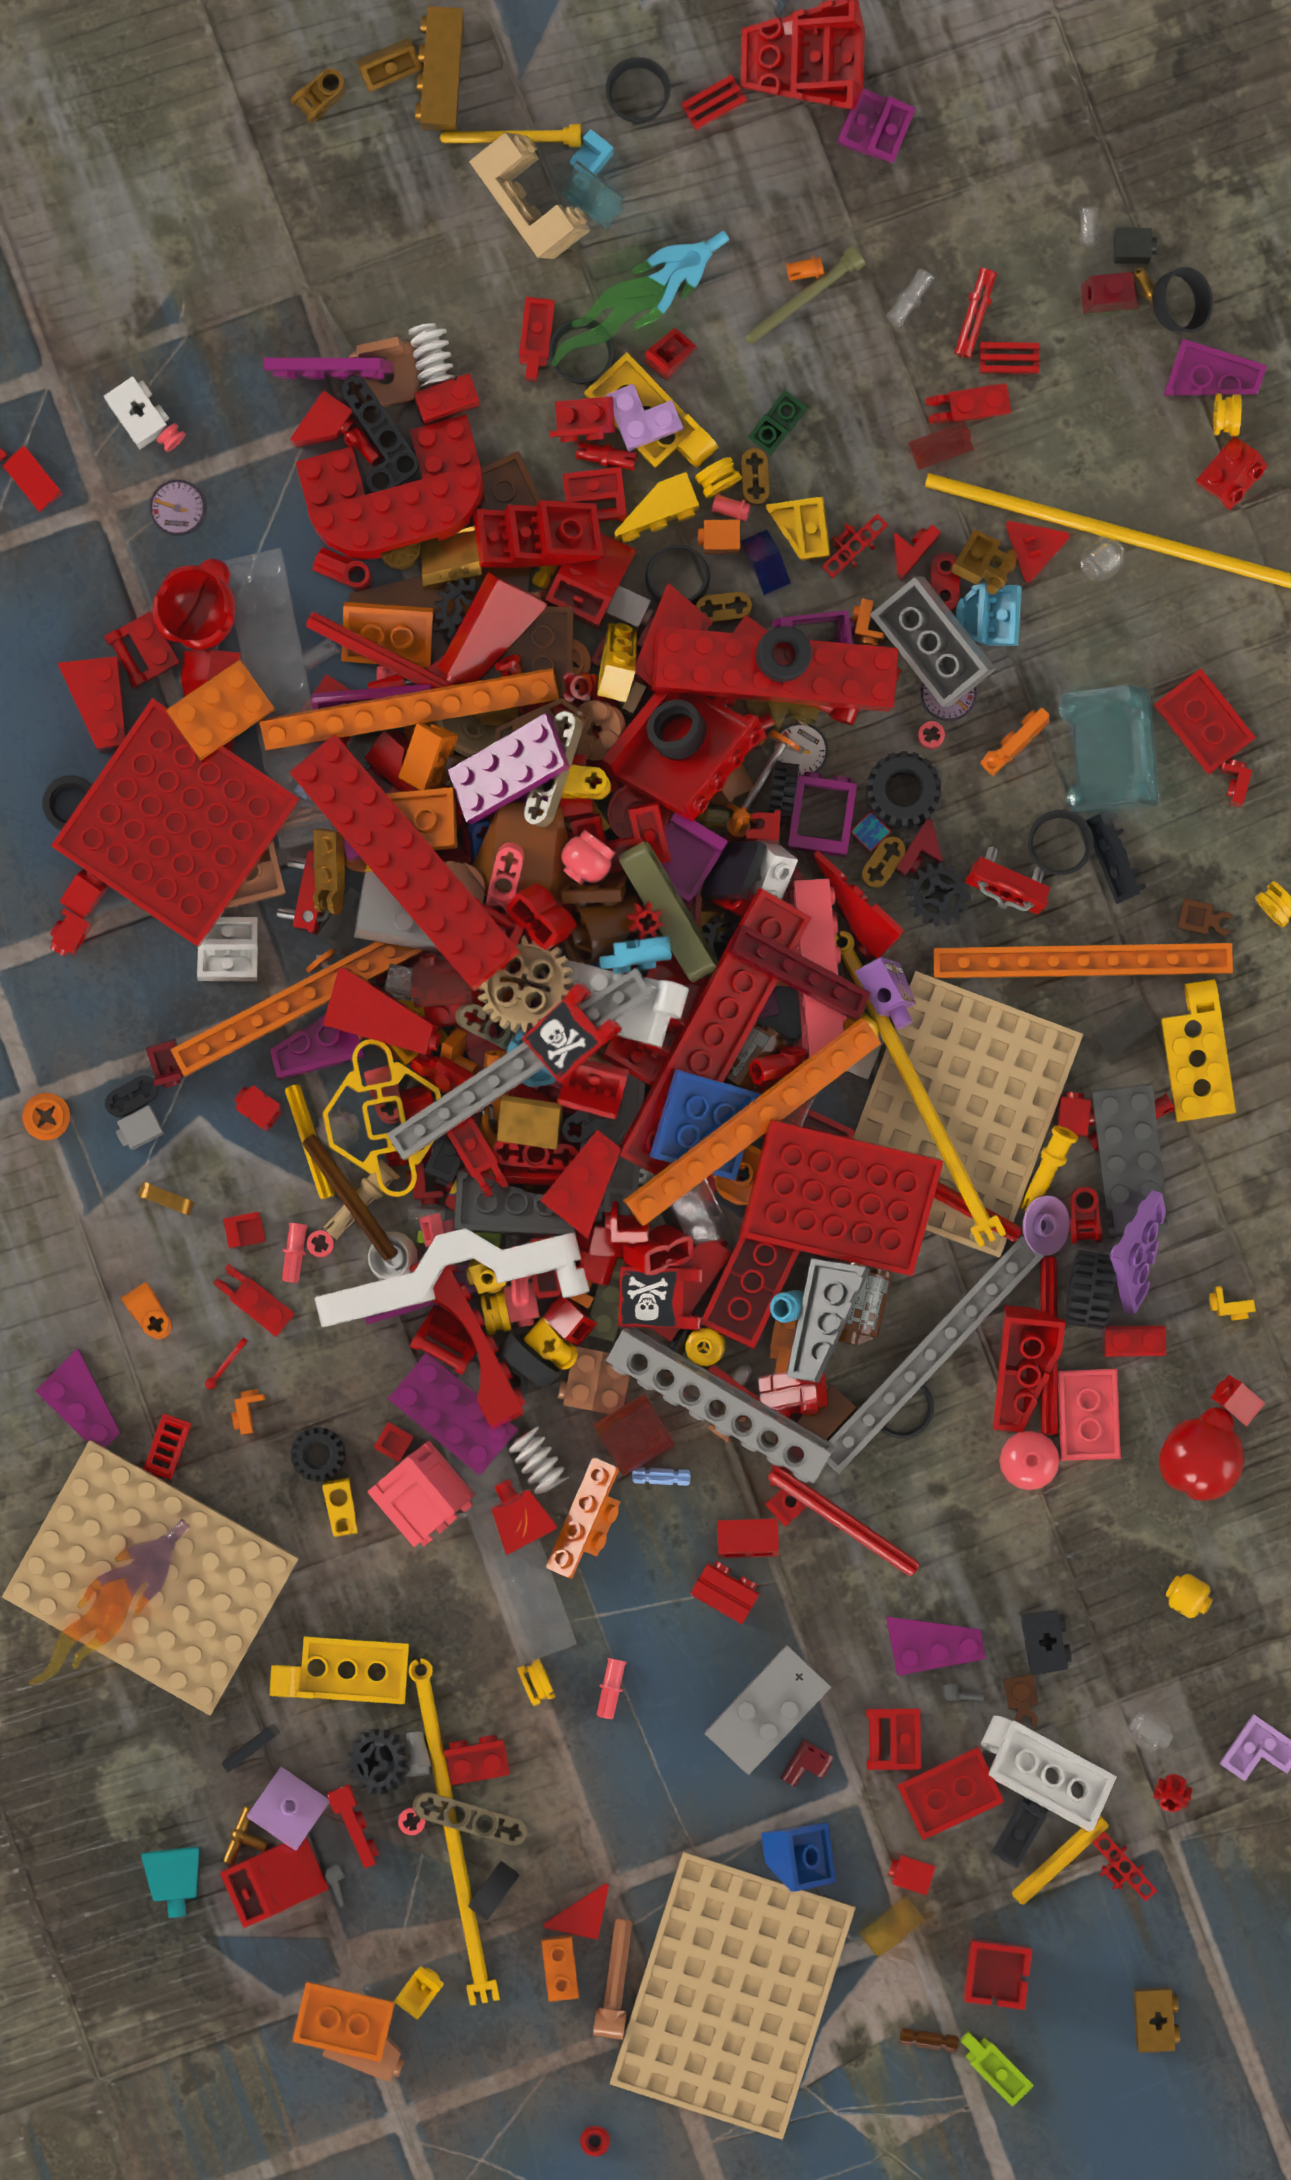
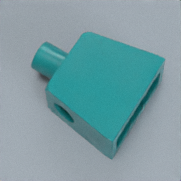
M201 1846L143 1852L141 1858L153 1901L167 1900L168 1918L187 1916L185 1899L194 1898L198 1895Z

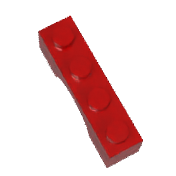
M384 730L364 759L372 765L371 770L375 774L386 778L392 783L391 788L395 787L399 792L418 791L419 789L398 778L410 741L398 730ZM456 795L457 833H461L462 828L468 822L465 820Z

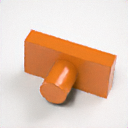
M457 1028L442 1043L440 1058L445 1056L468 1072L476 1075L479 1072L480 1065L463 1057L468 1032Z

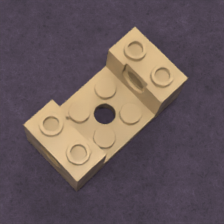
M505 132L469 162L537 258L555 259L590 231L586 224L588 218L579 207L568 206L565 208L557 204L546 214L542 215L536 206L529 205L524 198L527 195L524 188L517 181L513 182L512 180L539 159L534 152L537 150V147L527 135L523 136Z

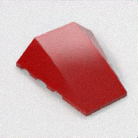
M828 0L814 8L801 9L783 18L777 17L743 28L740 87L854 110L864 89L865 28L859 1Z

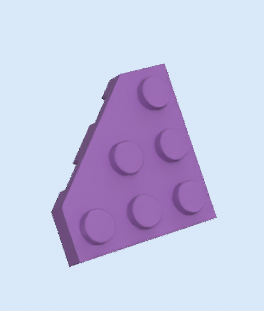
M1151 1190L1147 1198L1140 1202L1136 1216L1132 1222L1126 1225L1124 1236L1119 1244L1114 1245L1110 1255V1260L1116 1273L1115 1279L1117 1280L1123 1310L1133 1315L1136 1314L1149 1291L1151 1282L1147 1280L1149 1264H1155L1160 1242L1156 1240L1159 1229L1158 1223L1163 1224L1166 1215L1163 1195L1161 1192Z

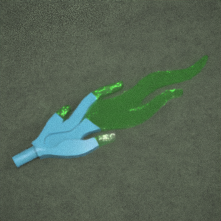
M721 231L706 243L702 241L696 244L668 246L658 250L643 263L634 266L631 270L632 274L644 273L658 265H665L661 271L655 274L627 280L606 290L584 317L572 322V327L586 326L605 309L614 307L611 314L594 329L567 339L558 348L551 363L552 367H555L564 355L571 350L607 342L615 335L623 323L638 312L652 308L649 314L641 317L632 326L633 330L654 322L671 305L679 285L684 280L685 287L680 297L681 299H686L699 283L705 265L713 255L712 252L729 241L728 235Z

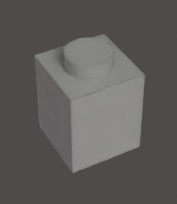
M618 586L606 611V617L619 623L627 624L639 631L641 625L647 626L654 610L650 609L651 600Z
M150 1106L117 1121L120 1129L116 1130V1134L123 1147L129 1145L132 1150L165 1134Z

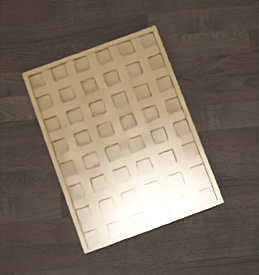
M915 971L909 987L916 1004L907 1009L913 1022L901 1029H896L894 1026V1029L984 1207L1014 1222L1083 1034ZM886 1048L853 1138L939 1158L944 1161L891 1054ZM944 1161L939 1182L960 1193ZM935 1198L933 1199L926 1231L998 1258L1001 1257L1007 1238L1001 1237L998 1233L991 1230L996 1240L990 1242L986 1233L983 1232L980 1236L983 1238L985 1245L979 1248L970 1228L976 1226L975 1221Z
M89 1440L2 1598L211 1716L297 1564L299 1557L157 1476H153L148 1471L97 1442Z
M683 1851L614 2067L610 2085L783 2140L856 1907L806 1890L791 1892L781 1882Z

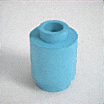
M792 1290L777 1294L770 1304L772 1316L782 1323L798 1320L804 1293L799 1290Z

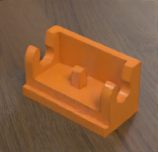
M417 723L398 778L419 790L441 788V780L448 756L453 755L459 735L434 723L431 724V727L423 723Z

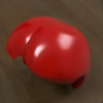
M211 558L199 565L180 566L168 573L153 599L152 607L155 625L166 639L180 642L192 650H206L215 647L228 636L235 621L236 603L234 593L230 587V569L225 562Z
M1220 1407L1207 1409L1199 1418H1191L1175 1426L1166 1437L1159 1454V1469L1164 1481L1171 1488L1185 1492L1188 1497L1195 1501H1211L1227 1494L1237 1484L1245 1462L1242 1442L1234 1432L1233 1418L1228 1411Z

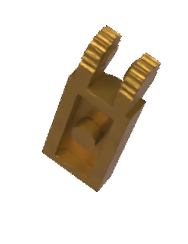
M313 829L316 888L313 894V905L318 912L329 910L331 914H339L344 908V837L338 830Z

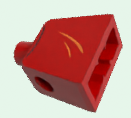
M510 1479L494 1486L502 1503L492 1508L491 1511L506 1555L558 1528L529 1489L517 1494Z

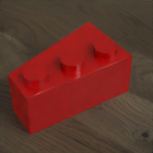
M669 583L665 587L636 659L634 677L652 693L654 692L652 691L655 639L658 628L671 627L707 631L713 624L709 617Z
M117 656L57 663L99 752L116 751L128 734L121 667Z
M597 1130L540 1200L587 1239L590 1237L619 1160L621 1148L601 1131Z

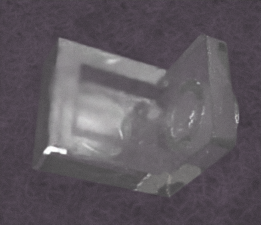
M390 964L384 991L395 998L413 1001L419 970Z

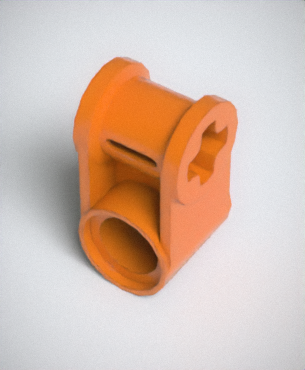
M146 1281L121 1297L128 1311L138 1321L148 1336L154 1339H164L170 1334L172 1322L160 1305L158 1297ZM156 1318L159 1321L164 1320V1322L161 1324V1328L163 1329L161 1332H158L155 1329L151 1331L150 1328L153 1327V1319Z

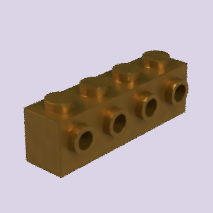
M428 6L427 15L421 16V33H426L425 44H420L419 62H424L423 74L418 73L417 91L422 92L421 103L416 102L415 120L420 121L421 130L457 131L464 24L463 8Z

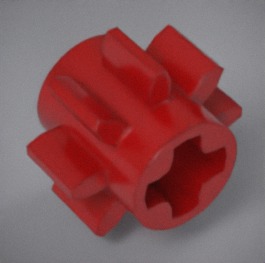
M650 901L646 903L645 907H640L635 903L634 907L636 910L634 913L626 914L633 922L628 927V930L632 932L639 929L638 937L642 940L645 937V933H650L654 938L657 937L655 932L657 927H664V924L658 919V916L663 911L661 909L651 911L653 905ZM648 913L652 921L651 923H645L643 927L639 919L640 917L645 918Z
M1170 1774L1165 1779L1159 1778L1153 1798L1160 1799L1159 1805L1162 1809L1169 1812H1177L1182 1807L1187 1808L1188 1801L1191 1800L1193 1788L1186 1787L1187 1782L1182 1776Z

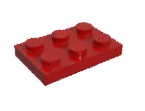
M1201 668L1153 705L1207 775H1210L1256 739Z
M979 1747L897 1784L922 1840L1004 1803L994 1779L988 1775L990 1770Z

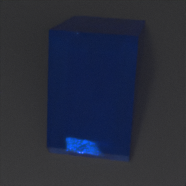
M768 530L740 541L764 596L791 584L781 553Z

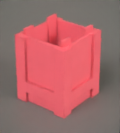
M427 1441L405 1458L367 1492L413 1547L419 1543L426 1546L433 1540L430 1534L435 1530L441 1534L449 1527L448 1525L458 1518L455 1513L460 1508L465 1513L473 1506L470 1500L476 1496L430 1441Z

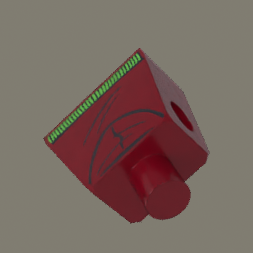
M1133 272L1093 275L1080 286L1083 315L1139 310L1137 280Z

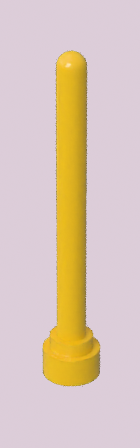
M569 124V127H563V130L445 131L440 135V140L443 143H493L507 132L523 136L527 135L533 142H563L564 145H569V148H582L581 124Z

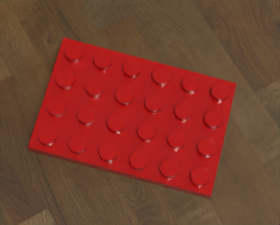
M770 1120L739 1235L748 1239L913 1276L944 1161L939 1158L778 1120Z

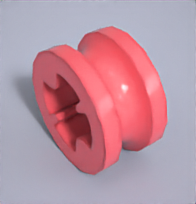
M176 423L166 428L156 440L159 444L163 443L165 445L164 450L166 452L175 448L186 436L184 431H178L179 426Z
M934 721L924 723L918 732V741L926 749L938 748L943 743L945 737L943 727ZM932 728H935L938 731L936 736L940 735L939 740H932L930 743L924 740L926 735H923V731H930Z
M318 1230L311 1233L308 1237L307 1248L316 1257H326L334 1249V1239L326 1231ZM319 1235H323L326 1237L325 1242L329 1246L326 1251L321 1249L322 1252L319 1253L315 1251L316 1246L312 1242L315 1237L320 1239Z
M413 1807L407 1808L400 1814L398 1824L401 1831L405 1834L416 1835L423 1830L426 1820L420 1818V1822L416 1824L417 1829L411 1830L410 1825L408 1828L405 1827L404 1821L408 1818L407 1814L414 1813Z

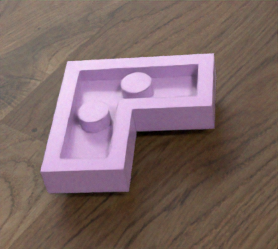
M634 384L606 394V397H613L614 418L628 451L683 430L672 400L644 411Z
M1252 1714L1219 1764L1243 1781H1246L1261 1757L1287 1774L1291 1769V1740Z

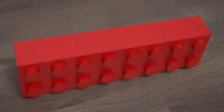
M659 627L656 631L652 691L889 712L894 708L898 648L809 640L812 648V657L806 671L795 680L777 682L764 676L757 666L755 658L756 647L763 636ZM782 642L775 645L772 656L776 663L785 666L793 662L795 651L790 644Z
M802 1105L793 1122L795 1125L853 1138L855 1130ZM740 1236L701 1319L700 1325L711 1328L732 1340L754 1349L771 1314L770 1304L772 1299L781 1293L800 1250Z

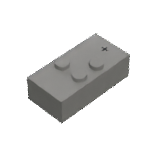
M924 576L914 577L870 614L943 708L952 707L996 670L991 661Z
M366 871L362 884L354 938L441 953L373 872Z
M786 1644L704 1731V1734L749 1776L824 1696L831 1686Z

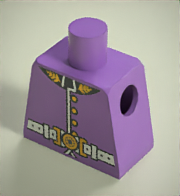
M880 957L855 971L864 990L870 992L869 999L878 1015L891 1017L896 1029L904 1028L913 1022L907 1009L914 1006L916 1001L899 962Z

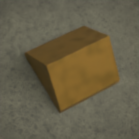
M502 1095L497 1141L556 1150L564 1137L562 1133L564 1123L562 1105Z

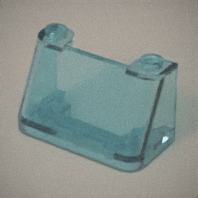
M1126 684L1061 694L1062 702L1059 704L1060 716L1069 725H1073L1078 783L1072 784L1070 790L1067 791V803L1071 808V812L1084 813L1156 806L1159 798L1151 702L1147 690Z

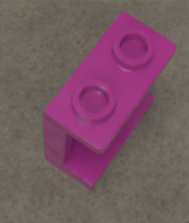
M674 813L665 830L672 859L671 862L661 864L682 900L690 905L726 848L728 841L698 822H691Z

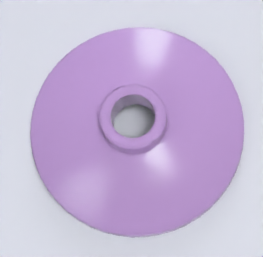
M1049 1195L1040 1196L1032 1201L1025 1212L1023 1220L1025 1241L1032 1251L1040 1255H1052L1063 1247L1070 1227L1068 1211L1058 1198Z

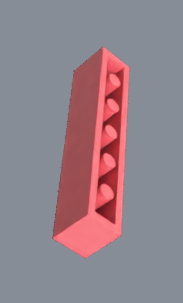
M829 879L793 881L788 885L789 904L812 917L794 952L838 975L837 964L840 963L841 953L839 946H835L834 934L838 932V922L836 916L832 914V905L835 903L834 888L830 887ZM797 990L802 1046L807 1050V1059H809L844 1032L843 1023L846 1022V1016Z

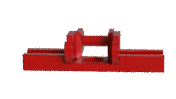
M878 514L857 533L853 530L855 528L853 525L845 524V531L837 538L831 537L832 545L834 547L838 546L840 549L821 568L832 579L849 563L855 568L857 564L853 559L867 546H869L871 551L875 549L871 542L888 527V524ZM878 520L882 523V527L878 531H874L871 525ZM866 530L871 533L869 539L863 535ZM851 534L853 537L843 546L841 542ZM852 541H858L861 544V548L858 551H852L849 544ZM840 555L846 560L845 562L839 559ZM834 561L838 562L839 568L835 572H831L828 567Z
M1105 1832L1092 1842L1110 1862L1107 1867L1104 1865L1101 1867L1102 1871L1099 1875L1103 1876L1105 1874L1114 1884L1113 1890L1116 1888L1121 1889L1123 1887L1122 1883L1126 1880L1145 1902L1158 1891L1141 1873L1145 1866L1141 1864L1137 1868L1124 1854L1128 1849L1126 1845L1120 1849ZM1105 1838L1110 1843V1847L1107 1850H1104L1099 1845L1101 1839ZM1112 1850H1116L1117 1852L1110 1857L1109 1853ZM1128 1861L1131 1865L1130 1870L1125 1873L1121 1872L1119 1869L1120 1863ZM1113 1866L1123 1876L1120 1880L1110 1871ZM1139 1875L1141 1878L1140 1882L1134 1884L1132 1880ZM1146 1883L1151 1889L1148 1895H1144L1140 1890L1142 1884Z

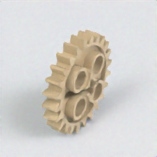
M526 936L522 937L521 944H517L516 947L520 953L508 962L505 971L498 970L478 987L479 990L485 992L478 999L482 1003H487L483 1010L487 1014L492 1013L490 1019L494 1023L501 1020L499 1026L503 1029H506L511 1024V1031L516 1034L520 1026H522L524 1033H528L531 1026L534 1027L566 997L569 992L567 988L575 985L572 979L567 978L574 971L570 967H565L569 960L565 956L560 957L562 951L558 947L545 950L534 941L530 944ZM521 961L520 970L517 973L510 974L511 965L514 962ZM549 967L550 973L548 977L539 980V971ZM508 978L522 984H527L529 980L534 986L550 987L551 991L544 992L530 986H525L523 990L518 984L512 982L502 983L501 979ZM513 990V998L509 1002L503 1003V994L506 991ZM537 996H542L541 1005L538 1008L531 1009V1001Z

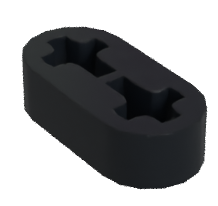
M139 1076L107 1095L105 1099L106 1110L115 1117L127 1116L156 1099L159 1094V1086H154L153 1078L150 1076ZM144 1081L147 1085L152 1083L153 1088L150 1089L151 1095L149 1097H146L144 1094L134 1097L133 1093L140 1090L141 1082ZM115 1096H118L120 1099L130 1096L131 1100L123 1104L125 1108L123 1111L120 1112L117 1108L112 1109L111 1105L115 1103L113 1099Z
M578 1110L564 1121L562 1133L568 1141L580 1143L608 1124L612 1118L607 1117L602 1120L600 1117H597L590 1121L588 1117L593 1113ZM584 1120L587 1121L588 1124L581 1129L583 1134L581 1137L578 1138L576 1135L569 1136L568 1131L571 1129L569 1126L571 1122L574 1121V1123L579 1124Z

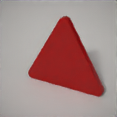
M1007 521L1005 525L1013 550L1018 555L1016 559L1026 583H1030L1070 538L1068 532L1014 521Z

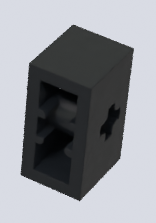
M1050 1609L1020 1615L1030 1674L1033 1676L1067 1670V1662H1072L1069 1644H1064L1062 1633L1067 1632L1064 1614L1058 1615L1057 1609ZM1044 1633L1055 1639V1642L1050 1644L1049 1650H1046L1045 1646L1039 1645V1640L1044 1639Z

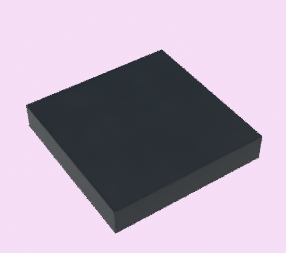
M761 841L728 842L706 878L700 896L706 900L747 899L767 846Z
M270 1725L225 1759L221 1765L227 1773L280 1734L279 1730L275 1725Z

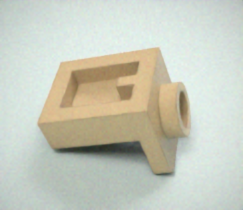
M635 682L634 685L631 684L627 701L617 700L622 713L632 718L634 717L646 694V686Z

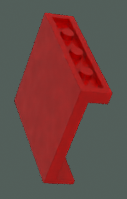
M656 691L602 758V761L609 776L656 802L659 801V804L693 822L699 814L706 810L714 794L722 790L732 771L741 766L744 756L751 747L759 743L763 730L756 715L749 720L707 696ZM674 699L686 700L694 704L706 721L707 726L706 739L700 749L683 759H668L662 756L652 744L647 734L648 720L653 711L664 702ZM679 717L672 720L664 728L661 736L664 742H674L683 738L691 729L692 719L690 717Z

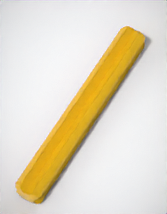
M295 1084L285 1088V1093L301 1142H303L310 1135H316L301 1086ZM304 1148L319 1197L327 1199L334 1196L335 1190Z
M1100 1815L1093 1831L1080 1828L1012 1891L1013 1897L1021 1905H1025L1108 1829V1823Z

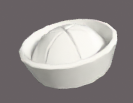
M396 1231L385 1232L398 1251V1255L388 1262L383 1260L374 1245L371 1244L368 1252V1263L372 1273L379 1280L382 1281L411 1273L409 1267L417 1263V1249L413 1241L405 1234Z

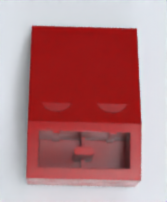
M602 533L600 534L603 558L562 564L545 598L548 607H574V619L597 630H600L611 600L618 586L621 585L637 552V549Z
M307 1836L296 1851L282 1843L225 1868L220 1872L243 1928L267 1919L329 1889Z

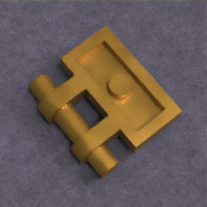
M974 529L954 563L951 572L978 585L981 578L987 580V592L996 594L1006 584L1007 574L1014 570L1018 555L1014 550H1008L1006 553L999 550L1001 541ZM993 563L997 565V569L990 566L989 564Z

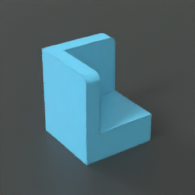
M590 129L583 137L582 148H579L570 159V165L592 181L613 156L614 147Z

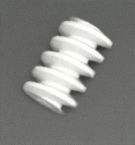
M434 323L422 324L409 329V335L415 336L411 340V345L414 348H418L413 352V356L419 359L415 364L416 369L422 371L417 375L418 381L424 382L420 389H426L450 379H456L455 375L446 374L447 370L453 368L452 363H444V359L450 357L451 352L441 350V348L449 344L448 340L439 339V336L447 333L446 329L437 328V324Z
M538 1426L513 1441L514 1444L509 1449L510 1453L520 1452L515 1460L516 1464L527 1463L521 1472L523 1474L533 1473L528 1483H539L534 1490L535 1494L546 1493L570 1478V1476L559 1477L565 1469L563 1466L553 1467L558 1460L557 1456L547 1457V1454L552 1449L551 1446L541 1448L540 1445L545 1440V1436H534L539 1429Z

